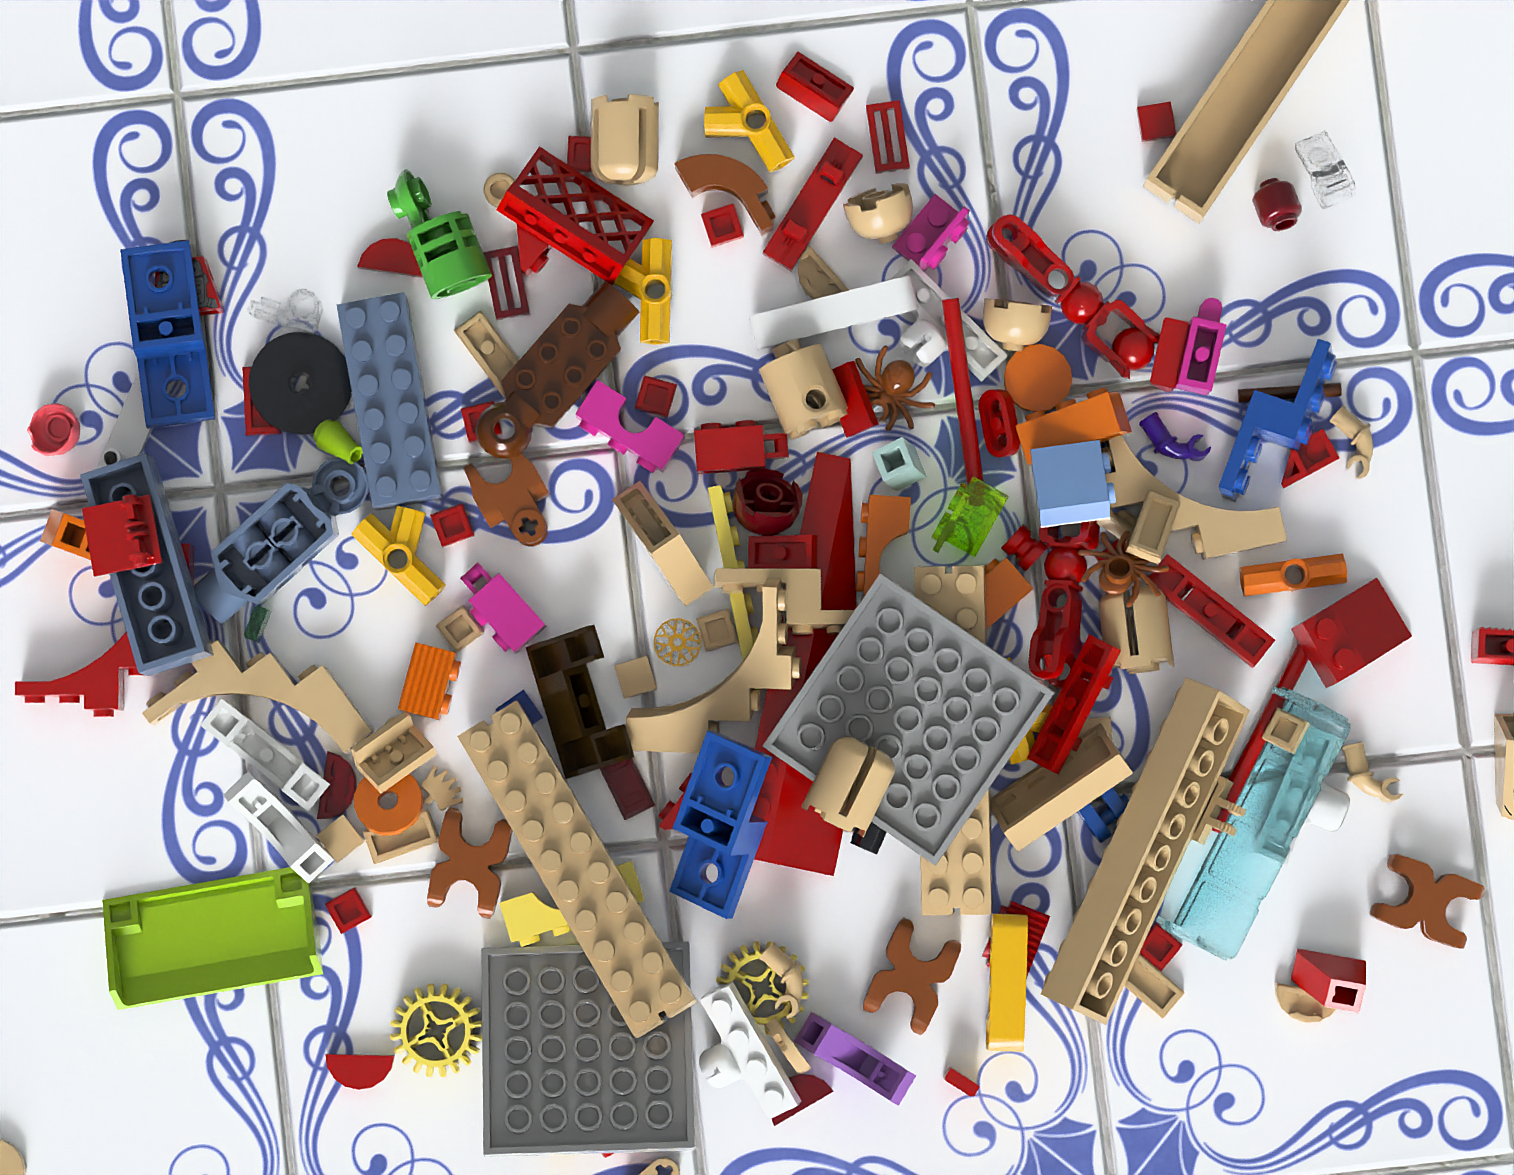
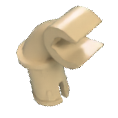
M1343 405L1329 422L1333 423L1352 440V446H1356L1355 456L1351 457L1347 462L1346 470L1353 463L1362 461L1364 471L1357 477V479H1362L1369 473L1370 461L1373 455L1371 425L1369 423L1365 425Z
M1363 742L1341 747L1350 776L1347 777V781H1351L1364 793L1378 797L1385 803H1391L1401 798L1404 793L1392 795L1386 789L1389 784L1399 782V779L1390 777L1383 781H1378L1372 777L1374 772L1369 770Z
M773 942L759 959L765 962L782 978L780 981L782 984H786L785 994L777 999L775 1010L779 1008L783 1001L790 1000L792 1011L785 1018L788 1019L798 1014L801 1009L800 999L803 994L801 963L799 961L795 963Z

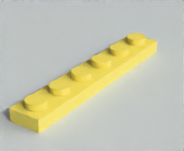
M721 485L708 487L723 567L745 568L743 559L736 560L734 547L740 546L737 526L730 527L727 513L733 512L730 492L723 493ZM729 593L743 661L758 637L757 626L750 628L748 614L754 613L750 593Z

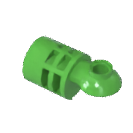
M408 169L402 171L396 181L395 188L387 191V197L397 218L401 219L407 216L412 229L406 235L431 299H441L459 294L482 284L492 277L469 215L455 211L431 219L428 208L432 206L424 182L420 177L414 178Z

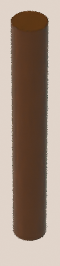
M1341 383L1323 384L1325 397H1339L1342 395ZM1300 385L1238 389V403L1250 402L1254 390L1283 400L1296 399Z

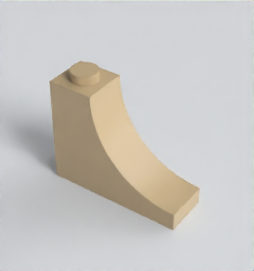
M638 481L612 499L684 606L700 598L704 593L713 588V585L679 532L641 481Z

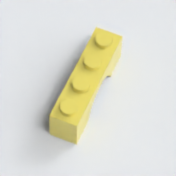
M633 861L618 865V869L639 903L645 901ZM534 892L499 903L511 943L519 941L521 947L541 941L539 934L552 930L555 937L572 931L560 910L545 904Z

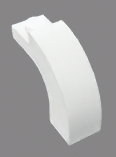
M249 771L223 794L226 800L266 837L288 865L307 883H310L334 861L323 845L298 817L262 781H259Z

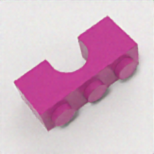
M597 380L575 414L576 418L581 421L578 426L594 437L599 432L610 440L607 445L622 455L629 451L639 457L636 463L647 471L654 473L657 469L663 473L685 440V435L656 416L646 430L640 433L626 431L620 425L619 417L627 404V398Z

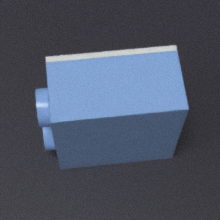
M1100 440L1030 449L1041 528L1110 519V504L1116 503L1113 482L1106 483L1105 473H1111L1108 452H1101Z

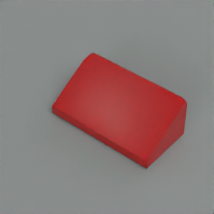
M798 51L784 68L776 83V87L829 122H833L854 90L853 86Z
M1169 317L1163 320L1150 377V383L1153 386L1168 393L1176 388L1190 326L1189 322Z

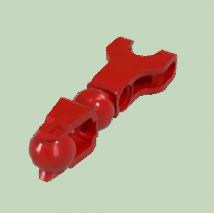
M1011 214L1005 215L990 226L986 234V242L990 249L1008 265L1023 274L1043 293L1056 297L1054 302L1060 303L1065 317L1075 324L1084 325L1082 327L1084 331L1081 336L1084 344L1105 362H1109L1122 378L1130 379V370L1143 369L1151 362L1154 356V344L1159 342L1160 334L1148 327L1144 320L1125 302L1115 300L1111 303L1109 301L1104 303L1099 289L1090 282L1080 281L1081 278L1079 276L1074 278L1070 267L1048 248L1040 236L1019 217ZM1002 230H1007L1012 235V241H1008L1002 236ZM1057 271L1064 276L1065 284L1063 288L1056 289L1049 284L1048 277L1050 272ZM1114 312L1130 328L1123 329L1115 336L1112 341V348L1110 349L1095 334L1098 326L1104 325L1107 321V316Z
M1098 520L1081 522L1080 534L1078 536H1065L1062 539H1058L1059 525L1041 528L1040 524L1038 536L1041 541L1047 544L1051 551L1047 554L1044 562V570L1048 580H1044V585L1047 587L1043 590L1038 626L1030 640L1028 665L1032 674L1040 679L1048 680L1050 684L1058 689H1062L1066 679L1060 680L1058 678L1064 669V664L1067 663L1071 671L1082 649L1080 638L1082 598L1079 592H1083V587L1079 583L1088 568L1085 557L1080 556L1078 552L1079 550H1094L1098 546L1100 525L1096 523ZM1067 593L1066 603L1062 607L1057 608L1058 598ZM1045 656L1046 668L1042 670L1040 660Z

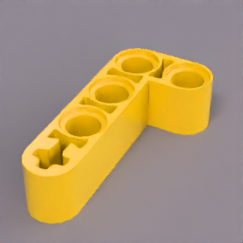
M992 914L989 1006L985 1038L986 1049L990 1051H1024L1028 942L1027 915Z

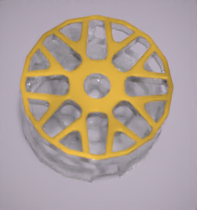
M682 618L670 619L662 623L654 636V649L658 658L666 665L672 667H685L693 663L699 656L702 648L701 635L697 627L690 621Z

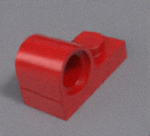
M748 536V569H817V536Z

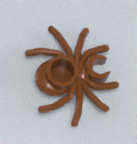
M884 345L876 359L875 377L877 380L865 368L862 360L856 358L855 362L859 370L874 385H864L866 391L874 392L867 394L872 408L874 409L876 405H880L884 410L879 421L887 419L891 414L890 420L885 427L886 431L892 430L898 417V408L906 419L908 428H914L913 420L902 403L918 408L935 407L933 402H919L905 398L913 397L924 389L932 377L931 372H927L922 382L911 391H908L914 383L915 373L907 361L895 360L890 362L884 368L881 375L882 360L888 351V346Z
M1126 530L1121 535L1116 545V550L1109 542L1106 533L1101 532V540L1112 555L1095 550H1079L1078 554L1080 556H1094L1107 559L1101 560L1088 568L1081 581L1086 582L1094 571L1105 566L1099 575L1100 586L1105 592L1112 595L1122 594L1129 589L1134 581L1132 595L1126 602L1127 607H1131L1138 597L1141 584L1139 577L1152 589L1154 595L1159 597L1161 595L1159 589L1142 571L1162 573L1168 571L1169 566H1144L1151 561L1126 552L1130 539L1126 542L1123 551V545L1130 535L1129 531Z

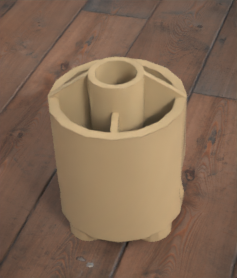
M795 339L772 349L776 359L762 366L759 372L784 433L789 435L790 440L808 434L809 430L816 427L818 423H820L821 428H825L839 422L841 417L847 415L846 409H848V406L822 344H815L801 349L798 339ZM806 401H808L809 403H811L812 406H813V408H811L810 406H808V404L806 403Z

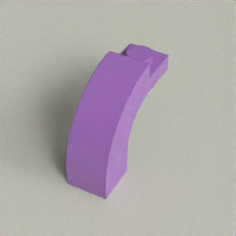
M812 1011L794 1040L795 1043L852 1076L898 1106L916 1078V1075L905 1069V1067Z

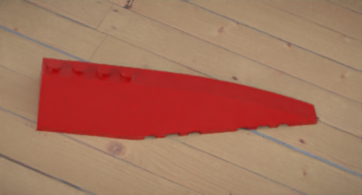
M817 452L800 535L817 536V569H821V610H855L856 581L851 459ZM788 629L787 643L782 644V646H796V657L801 658L802 663L800 679L796 678L791 689H767L755 750L771 756L772 759L752 815L767 821L754 860L834 876L843 829L823 820L820 813L814 811L815 807L812 805L809 806L807 811L801 807L813 781L768 751L763 745L838 635H829L826 629H813V634L795 635L792 634V629Z

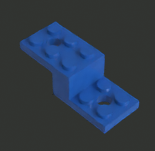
M190 241L120 249L132 344L138 363L146 428L215 420L203 322L198 306ZM160 271L169 275V282L166 286L156 288L150 284V278L154 273ZM180 381L186 385V391L181 397L173 398L167 394V387L171 382Z
M1321 339L1317 340L1294 403L1254 390L1218 486L1223 498L1236 502L1239 494L1245 495L1251 476L1248 475V468L1251 462L1256 464L1263 446L1260 443L1261 439L1296 450L1297 452H1299L1301 443L1308 444L1314 427L1311 425L1313 411L1319 413L1325 399L1323 384L1325 379L1332 380L1337 366V361H1335L1336 355L1333 354L1330 342Z
M714 730L707 731L672 828L689 837L669 892L725 919L733 918L767 825V821L752 815L770 765L771 756ZM726 767L731 768L734 773V780L730 786H726L722 781V772ZM711 863L718 869V877L714 882H711L706 875L707 867Z

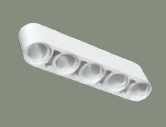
M911 275L751 315L749 320L756 348L759 350L791 340H799L917 310L919 306Z

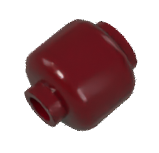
M1271 178L1262 182L1259 185L1260 189L1255 192L1252 198L1261 225L1266 228H1272L1273 231H1283L1294 226L1302 212V206L1293 184L1287 181H1279L1278 178Z

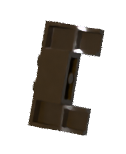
M595 625L585 626L525 647L565 779L634 758V752L625 724L606 729L587 664L604 658Z

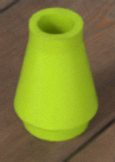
M325 420L316 428L313 439L319 450L341 458L349 464L357 463L363 455L362 447L356 443L339 421Z

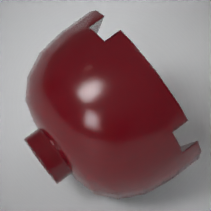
M763 468L746 472L745 477L741 480L739 478L736 482L733 495V511L738 522L746 530L762 536H774L786 531L795 522L801 510L803 493L799 485L794 480L791 485L783 479L784 474L776 470Z

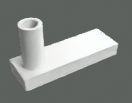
M136 377L108 442L100 455L96 469L143 453L153 428H146L140 379Z

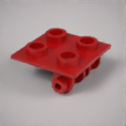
M135 494L126 495L120 501L82 508L94 577L162 563L150 494L136 497Z

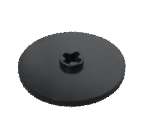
M292 332L274 338L259 351L252 363L249 374L250 397L259 415L274 428L290 434H312L323 421H336L346 409L351 397L352 390L346 358L332 342L313 333ZM301 375L307 377L306 384L310 387L308 390L302 388L298 392L294 390L295 383L291 379L292 377L299 378Z

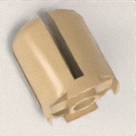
M628 94V98H617L610 102H607L608 95L591 99V170L593 175L604 183L626 186L638 185L654 178L658 172L659 102L654 103V97Z
M1140 585L1138 597L1133 603V609L1132 606L1127 607L1126 602L1131 597L1129 590L1119 595L1106 593L1101 597L1098 607L1102 640L1121 650L1113 668L1126 669L1129 674L1158 671L1160 670L1159 663L1168 662L1171 667L1175 666L1166 596L1160 589L1161 595L1156 597L1148 585Z
M854 737L838 738L831 744L801 807L807 811L809 806L812 805L815 807L814 811L820 813L823 820L850 833L854 827L859 828L858 833L864 837L895 774V765L885 752L871 745L868 747L861 740Z

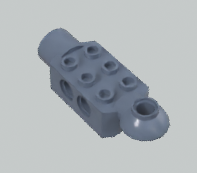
M334 458L319 467L314 474L310 489L286 483L210 552L214 568L194 585L198 602L219 623L224 624L248 601L255 604H264L339 536L336 516L338 514L351 513L362 505L369 489L367 475L363 468L356 462L349 464L341 458ZM339 477H346L350 483L349 491L343 496H338L333 488L334 482Z

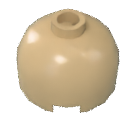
M891 184L893 191L882 190L876 192V188H873L847 199L848 203L843 204V208L851 228L864 238H878L880 244L898 239L897 232L907 227L913 212L912 196L908 184Z
M985 298L983 323L986 332L992 339L1003 342L1002 349L1023 351V345L1037 343L1048 331L1052 306Z

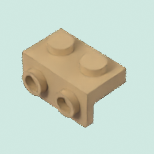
M407 711L389 719L383 727L370 736L362 738L351 749L356 768L380 794L436 755L434 746L415 728L411 715Z

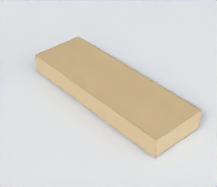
M480 310L456 328L454 332L504 397L501 380L519 360Z

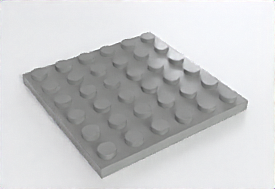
M880 573L763 747L812 781H814L831 744L838 738L854 737L863 741L868 747L871 745L885 752L895 765V774L871 822L936 866L1055 691Z
M689 941L662 942L691 990ZM580 945L481 948L484 1157L695 1150L691 1006L672 1018H669L665 1011H662L659 1015L663 1018L664 1023L636 1038Z

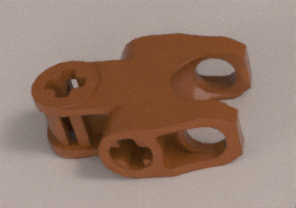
M522 453L510 458L512 471L505 481L498 484L485 481L472 463L463 467L471 486L473 499L490 529L506 520L513 535L521 544L534 547L540 545L545 540L548 534V526L536 503L549 496L550 493L534 465ZM528 520L532 524L538 522V525L534 527L536 533L532 536L528 532L521 533L525 529L523 523Z

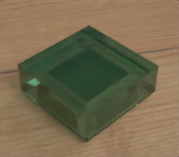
M258 605L254 606L244 632V638L260 643L272 611Z

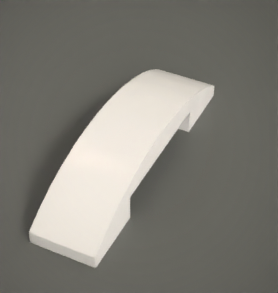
M223 698L200 724V726L225 746L232 749L308 812L330 785L301 759Z

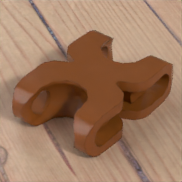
M450 807L445 812L438 840L440 850L449 856L450 860L439 863L432 869L427 904L433 908L442 906L451 885L457 881L466 880L473 884L478 891V914L482 918L491 919L497 906L501 890V880L490 869V866L502 863L507 858L512 829L506 819H501L495 824L494 831L488 842L482 846H473L467 843L462 836V813L458 809Z
M1390 854L1387 860V867L1389 870L1405 878L1409 886L1408 896L1403 903L1397 906L1374 903L1370 908L1369 915L1378 921L1400 929L1413 928L1419 922L1420 931L1425 938L1453 948L1464 949L1467 936L1465 933L1449 925L1445 917L1446 907L1451 900L1457 897L1480 900L1485 891L1484 886L1456 874L1441 875L1434 881L1433 870L1428 864L1399 854Z
M903 917L898 922L886 947V957L892 963L894 969L880 970L874 975L863 1001V1010L868 1013H874L880 1009L882 1002L889 994L896 991L907 993L915 1005L910 1026L913 1033L921 1036L927 1030L939 1003L938 995L930 987V984L944 983L950 978L961 952V942L954 939L949 940L944 944L935 959L929 961L918 960L912 955L909 947L914 925L911 920Z

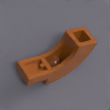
M718 154L694 155L674 163L676 172L692 198L706 191L718 190L727 192L735 196L743 204L761 236L773 230V222L771 220L776 218L766 200L763 202L759 200V198L768 194V187L750 167L736 159Z

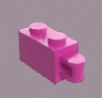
M1216 298L1206 299L1200 305L1197 317L1193 316L1189 320L1188 324L1190 326L1175 389L1205 396L1212 391L1227 324L1220 323L1222 304Z
M477 562L460 577L474 594L468 600L473 606L469 611L470 614L482 627L487 622L497 632L492 638L505 652L511 648L517 654L547 627L500 573L492 579ZM484 576L488 583L478 591L473 584Z

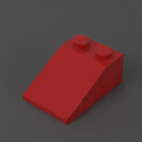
M1378 578L1373 579L1291 628V631L1326 688L1342 681L1413 637Z

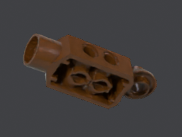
M603 281L582 306L569 303L501 380V387L506 400L490 405L481 413L477 420L476 436L478 443L486 453L495 458L503 459L518 456L526 450L532 440L533 426L553 429L619 354L621 347L617 338L640 313L622 293L606 281ZM503 420L510 422L514 426V434L507 439L499 438L494 431L495 425Z

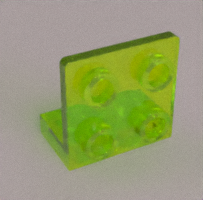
M974 476L968 485L961 482L947 508L953 511L952 515L945 511L931 537L937 541L932 550L939 553L944 542L947 541L976 557L1009 496Z

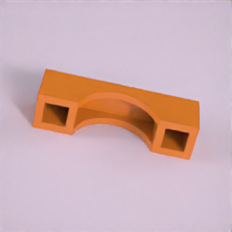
M869 495L868 503L862 502L860 523H867L866 537L859 538L858 557L865 558L864 571L857 572L856 592H863L862 599L880 574V557L885 547L896 538L907 535L909 532L911 497Z

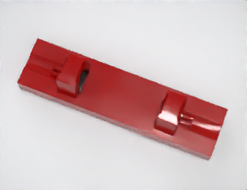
M834 137L762 254L792 272L802 253L809 245L862 160L863 154ZM824 175L829 177L834 182V185L824 180L820 176Z
M1166 554L1157 566L1167 565L1169 570L1162 573L1152 572L1148 576L1157 588L1163 592L1166 600L1251 668L1255 667L1274 643L1275 639L1169 554ZM1191 590L1187 597L1184 600H1182V598Z
M1090 634L1088 635L1027 759L1059 775L1070 751L1077 752L1082 742L1078 735L1101 689L1108 690L1114 679L1109 674L1121 652L1120 649Z

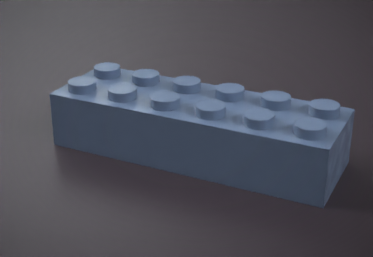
M402 292L336 304L372 507L378 511L395 508L396 506L444 499L406 294Z
M144 453L80 474L89 507L120 501L126 495L135 494L136 497L150 494L162 563L109 574L138 673L151 676L213 656L212 646L156 459Z

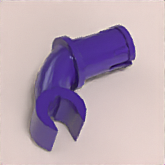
M1157 412L1147 416L1139 423V426L1142 427L1154 445L1155 449L1153 452L1155 454L1160 453L1174 459L1201 461L1211 450V446L1205 451L1193 448L1195 443L1203 438L1204 435L1200 434L1194 435L1187 443L1177 442L1178 438L1176 436L1172 437Z

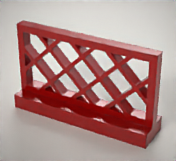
M540 146L516 180L508 188L496 211L611 285H613L654 222V220ZM538 160L549 166L553 174L540 175L536 165ZM565 182H574L580 186L582 193L569 194ZM556 183L560 195H547L543 184ZM534 184L538 196L532 195L520 186ZM594 201H603L609 205L611 212L598 213ZM572 202H585L589 213L576 214ZM563 203L567 215L561 214L552 208L550 204ZM631 219L642 228L640 231H626L623 220ZM614 220L618 232L605 233L601 221ZM592 222L596 234H592L581 227L579 223ZM621 240L625 253L623 254L609 245L608 241Z

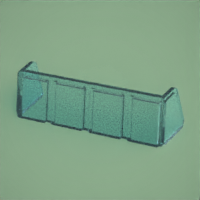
M1274 686L1271 691L1285 700L1281 709L1310 723L1295 754H1292L1265 741L1235 802L1236 805L1246 809L1243 817L1230 813L1226 820L1227 823L1237 829L1235 836L1233 837L1223 832L1218 833L1174 922L1159 915L1155 920L1162 924L1160 928L1225 961L1228 958L1232 960L1237 956L1258 915V907L1261 901L1267 897L1290 851L1289 846L1293 838L1297 837L1312 808L1314 800L1321 790V782L1324 776L1329 774L1351 730V724L1347 722L1348 718L1316 700L1285 687L1280 689Z

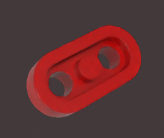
M1003 389L987 390L981 395L978 404L986 448L994 457L1013 456L1019 450L1021 443L1015 425H1018L1013 399Z

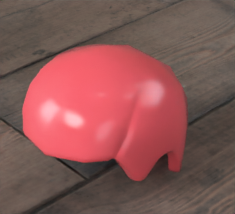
M59 403L42 406L33 414L30 426L27 428L32 440L31 447L45 456L64 455L76 446L81 432L80 423L73 410Z

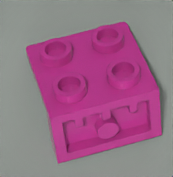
M934 194L893 244L892 249L907 261L912 259L924 272L929 267L935 270L947 255V244L950 241L956 244L967 231V226L970 224L967 220L970 210L964 206L958 212L937 194Z

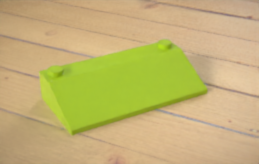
M291 867L102 900L108 987L118 1010L323 974L321 946L311 884L307 883Z

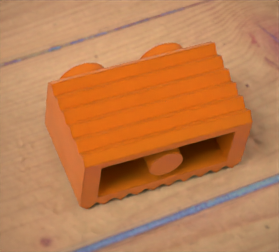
M415 642L398 710L439 721L441 714L448 715L453 695L447 694L450 680L457 681L461 668V662L456 660L457 653Z

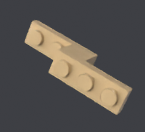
M716 568L714 572V588H722L723 593H742L743 588H757V593H763V585L767 578L781 579V588L787 590V609L783 611V623H787V629H792V634L795 635L813 634V629H826L827 634L838 635L855 611L821 610V569Z

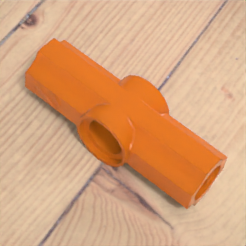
M1343 553L1303 559L1293 558L1287 561L1239 568L1243 597L1284 591L1293 592L1299 589L1347 583V567ZM1288 566H1295L1300 570L1302 577L1298 584H1291L1286 580L1285 571Z

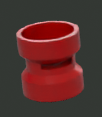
M1023 524L1001 549L1007 555H1015L1018 565L1026 572L1048 547L1043 541L1036 540L1035 538L1032 539L1030 537L1031 530Z

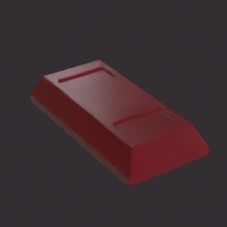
M633 758L600 768L624 820L656 806Z

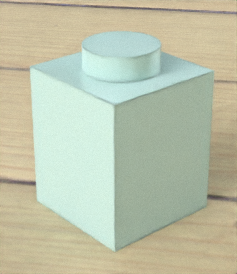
M903 437L872 451L883 482L895 491H899L927 477L915 446Z

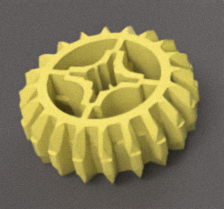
M754 941L753 948L755 952L749 954L747 947L742 945L740 950L744 957L738 959L733 952L729 954L730 960L735 964L731 968L723 963L720 968L729 973L728 977H717L716 982L727 984L736 979L746 985L751 992L747 1007L757 1025L764 1024L765 1034L770 1035L766 1030L765 1024L776 1018L782 1028L785 1029L781 1019L790 1014L792 1005L790 1000L783 1001L782 1005H784V1008L776 1014L766 1017L754 1016L761 1002L765 1000L777 1001L779 997L784 995L775 987L773 980L776 973L769 966L759 976H752L739 970L743 965L752 960L759 959L764 951H760L759 941ZM768 941V942H767V945H766V949H767L773 942ZM781 946L780 949L785 953L786 947ZM792 954L790 958L795 962L797 956ZM801 965V972H804L805 968L803 965ZM771 971L772 974L768 979L771 984L768 987H772V992L779 995V997L764 993L753 1004L756 997L753 992L756 989H752L753 984L745 979L748 978L753 982H761L764 978L766 979ZM803 979V986L808 985L809 980ZM803 992L801 999H808L809 994ZM802 1005L799 1012H803L804 1007ZM793 1016L788 1018V1021L794 1023L796 1018Z
M431 983L427 985V996H424L423 991L418 987L414 989V994L418 1000L414 1002L408 995L403 997L404 1003L409 1008L407 1010L399 1006L395 1008L394 1011L398 1015L403 1016L402 1021L391 1020L390 1025L400 1027V1033L391 1034L390 1039L402 1040L403 1044L394 1048V1052L397 1054L404 1050L407 1051L408 1055L402 1060L404 1065L408 1064L412 1059L417 1061L413 1067V1072L418 1073L422 1066L426 1065L427 1077L433 1076L434 1067L439 1068L440 1077H446L447 1065H450L452 1071L456 1074L460 1071L457 1060L460 1059L463 1064L468 1066L471 1060L465 1053L467 1051L472 1054L479 1053L480 1049L472 1045L471 1042L472 1040L482 1041V1034L474 1033V1028L482 1027V1020L472 1021L471 1016L477 1015L480 1009L476 1007L470 1011L467 1010L465 1006L472 1001L470 996L464 998L462 1002L457 1000L461 994V989L455 988L452 995L449 996L447 995L448 984H442L440 994H436L435 986ZM439 1001L453 1006L459 1014L448 1019L441 1018L432 1009L429 1002ZM420 1007L425 1025L419 1034L410 1038V1021L415 1011ZM432 1021H435L437 1025L453 1022L451 1026L446 1028V1032H442L445 1035L442 1040H439L437 1036L421 1038L429 1033L428 1029L432 1028L430 1026ZM464 1023V1041L459 1050L454 1054L449 1035L453 1028ZM425 1042H431L442 1052L444 1059L426 1057L415 1047Z

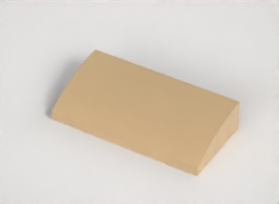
M1101 723L1079 737L1082 739V742L1077 752L1070 751L1059 775L1038 765L991 798V810L1003 833L1018 852L1133 774Z

